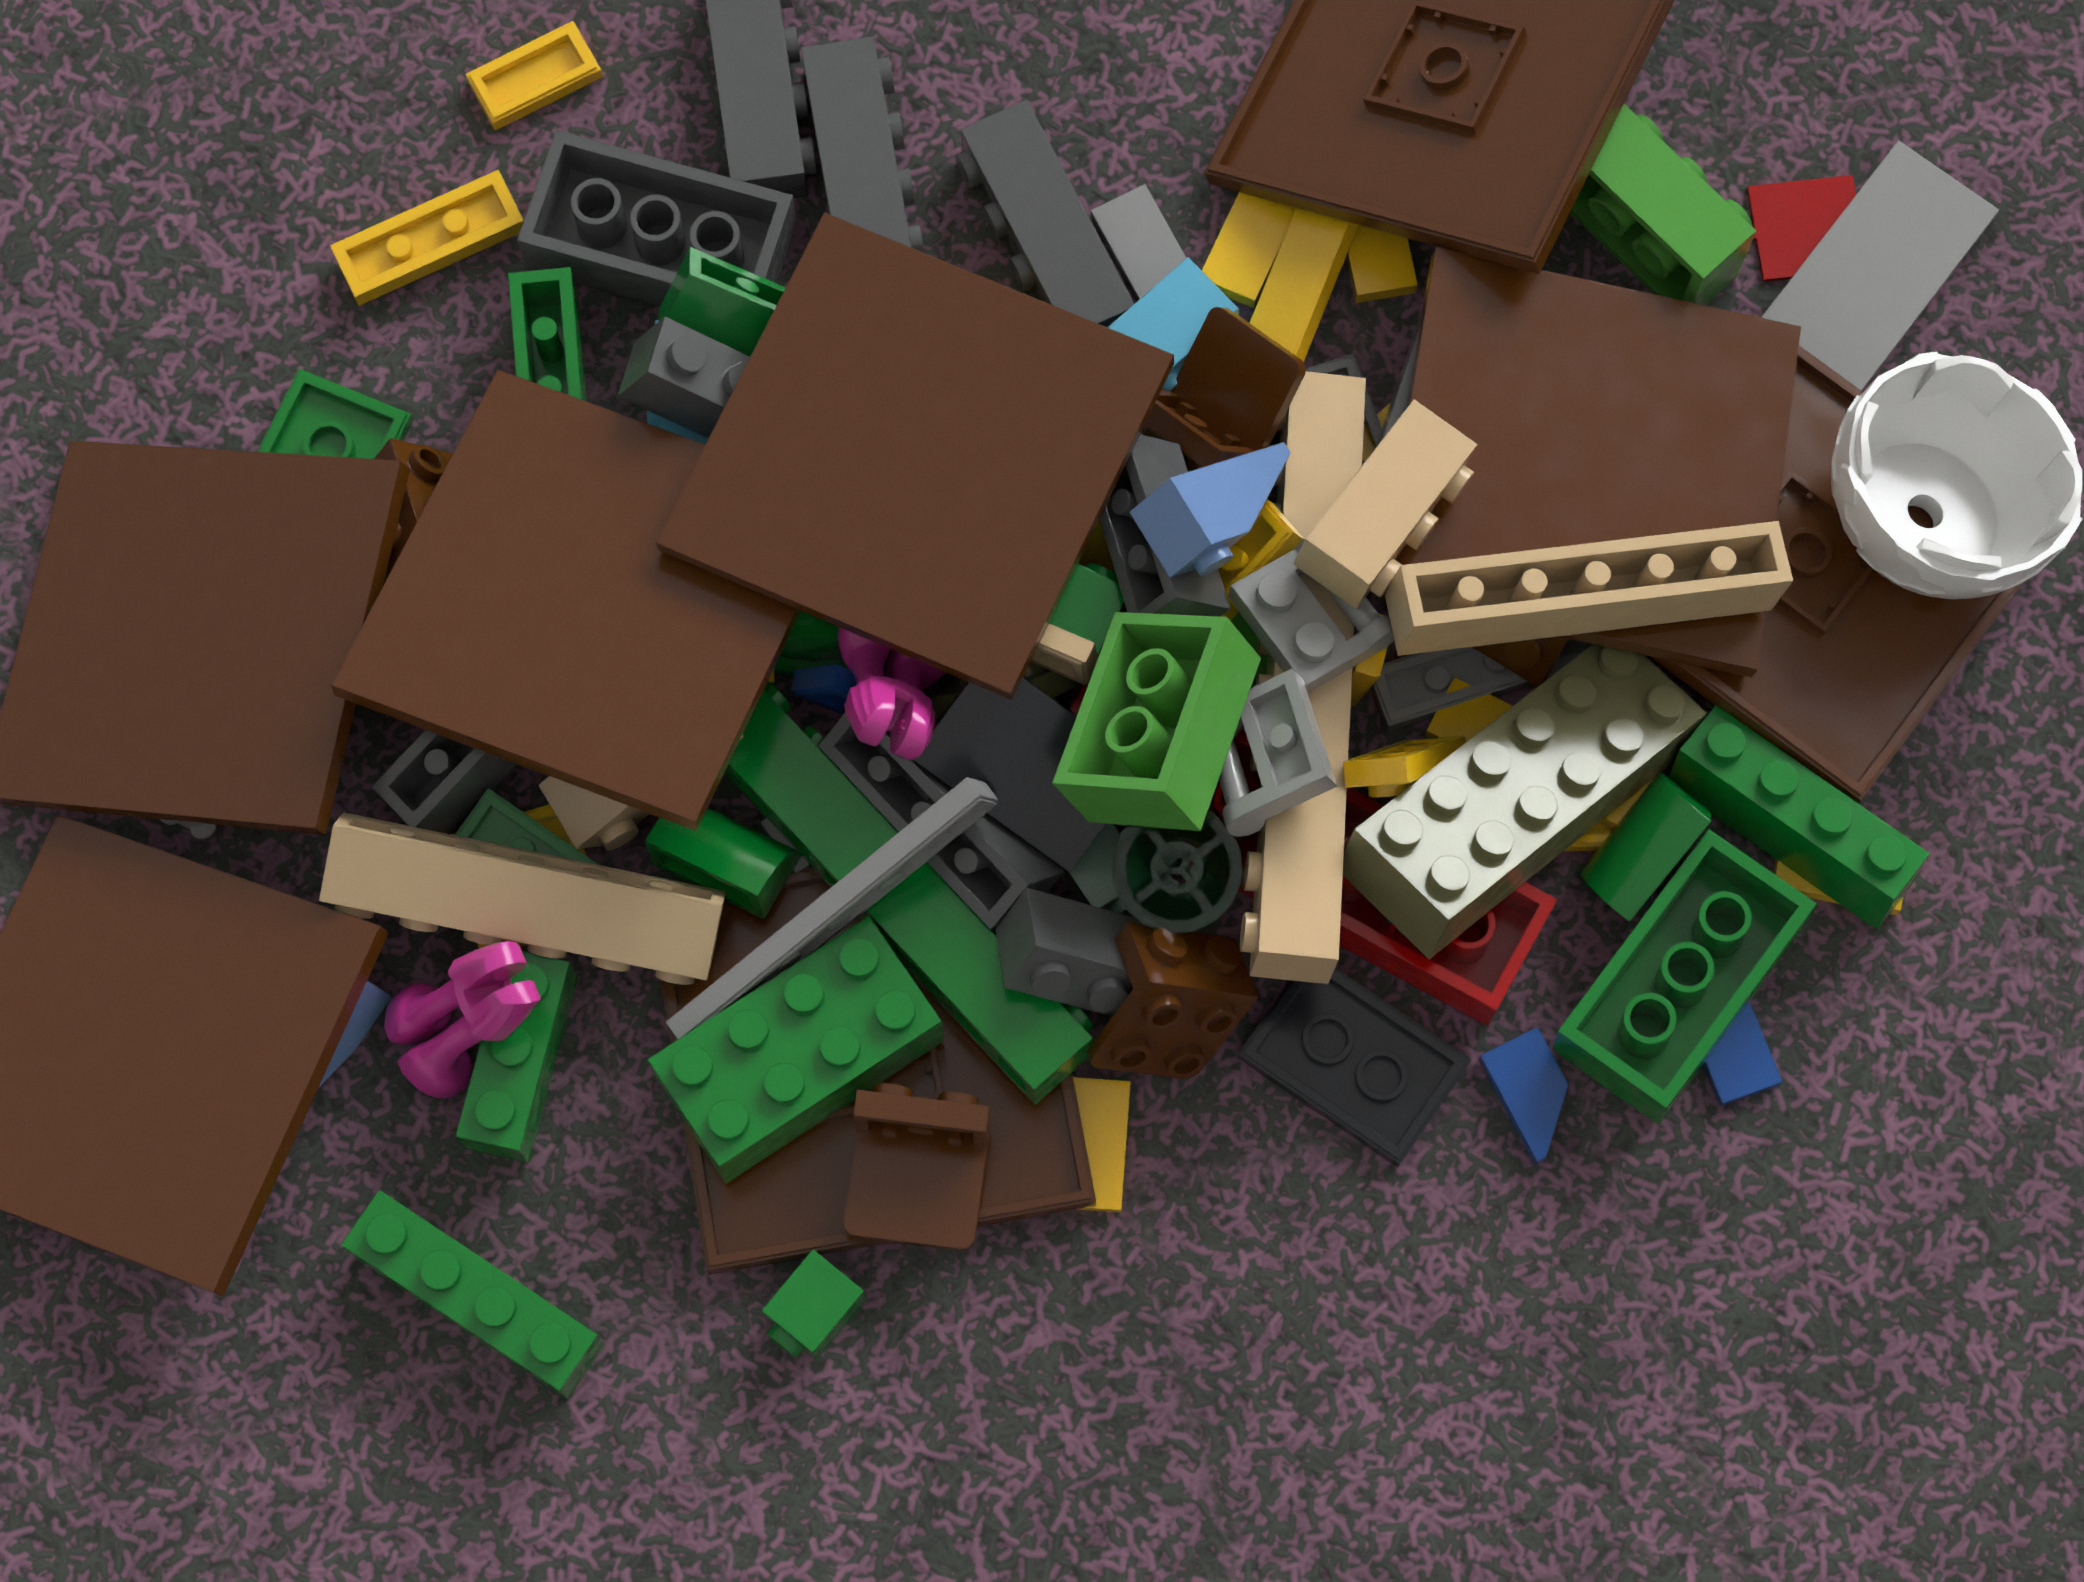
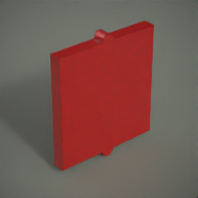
M1853 175L1747 186L1746 190L1753 228L1757 230L1753 241H1756L1762 281L1786 280L1794 276L1856 196Z

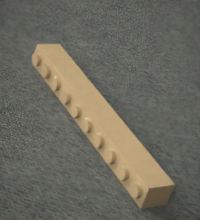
M1306 371L1277 431H1280V443L1284 442L1291 453L1274 486H1277L1276 503L1273 504L1304 539L1362 467L1366 378ZM1307 574L1300 576L1345 638L1348 640L1353 637L1354 624L1328 589ZM1257 638V654L1268 655L1267 674H1258L1256 685L1284 673ZM1352 668L1308 693L1337 787L1265 820L1264 826L1258 831L1257 852L1248 851L1246 855L1243 889L1244 891L1254 892L1253 913L1244 912L1240 932V952L1251 953L1250 976L1329 984L1339 960L1347 792L1343 761L1348 760ZM1251 751L1250 770L1257 771Z

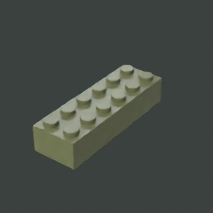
M1592 644L1357 826L1344 851L1343 876L1430 959L1654 779L1660 771H1664L1675 762L1680 748L1702 723L1707 713L1645 655Z

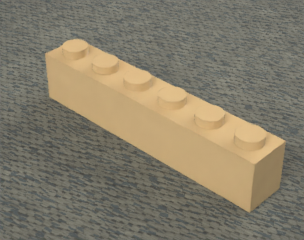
M1779 521L1400 565L1385 594L1397 655L1401 656L1771 611L1793 582V577Z
M343 812L332 828L319 901L335 904L336 911L359 919L373 918L375 912L400 917L399 924L411 930L435 932L438 930V926L463 930V937L479 944L491 945L507 939L528 944L527 950L539 956L565 958L566 953L570 952L592 957V964L602 969L625 972L630 970L631 965L656 970L655 976L663 981L690 985L694 983L695 978L707 980L726 891Z

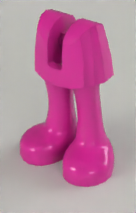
M839 627L837 636L838 647L847 668L854 674L857 683L856 686L850 688L844 704L847 718L856 737L860 742L877 746L888 730L891 733L890 752L892 754L909 760L918 758L930 743L936 723L932 700L922 690L933 685L946 672L893 650L887 661L886 676H883L884 662L890 652V648Z
M499 942L474 950L453 960L448 970L451 980L440 988L425 983H413L404 987L390 1000L386 1008L384 1029L388 1039L397 1044H414L429 1039L445 1028L450 1021L451 1012L459 1007L464 1015L443 1032L426 1042L415 1045L398 1059V1065L402 1074L418 1090L435 1098L447 1099L453 1098L467 1089L474 1066L472 1057L466 1050L482 1040L503 1041L522 1024L541 999L534 981L526 980L514 984L511 983V978L527 966L521 947L516 942Z

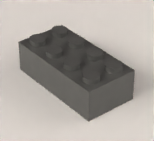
M556 130L517 242L527 270L535 271L571 267L574 281L577 284L661 306L690 247L774 283H778L797 221L794 199L791 194Z

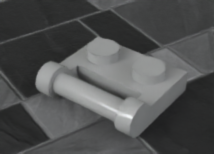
M1303 540L1294 550L1232 584L1228 598L1281 670L1286 672L1293 668L1304 680L1307 693L1386 648L1394 641L1389 616H1380L1366 597L1359 607L1354 609L1329 591L1359 631L1358 634L1348 640L1345 638L1300 576L1306 573L1293 565L1304 542Z
M1292 668L1250 688L1234 736L1237 734L1238 728L1244 726L1262 788L1250 793L1234 738L1219 777V783L1226 803L1222 811L1225 826L1230 835L1238 837L1247 836L1259 831L1264 826L1265 820L1337 787L1305 683L1301 676Z

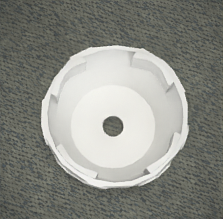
M1938 352L1918 354L1904 364L1879 375L1860 396L1857 395L1839 427L1831 459V488L1843 529L1852 544L1857 547L1856 552L1878 574L1909 591L1920 595L1945 599H1970L2003 592L2025 582L2047 566L2065 549L2083 519L2080 517L2082 468L2078 462L2074 436L2053 404L2038 389H2032L2020 382L1993 362L1964 355L1946 356L1938 354ZM1908 506H1918L1927 511L1933 520V528H1924L1917 525L1909 516Z

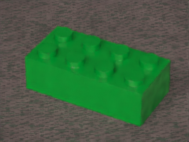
M1708 829L1558 1030L1552 1050L1659 1125L1805 927L1817 903Z
M868 916L650 1057L648 1062L656 1080L725 1184H727L855 1100L857 1090L869 1091L875 1084L881 1083L942 1043L944 1035L941 1019Z

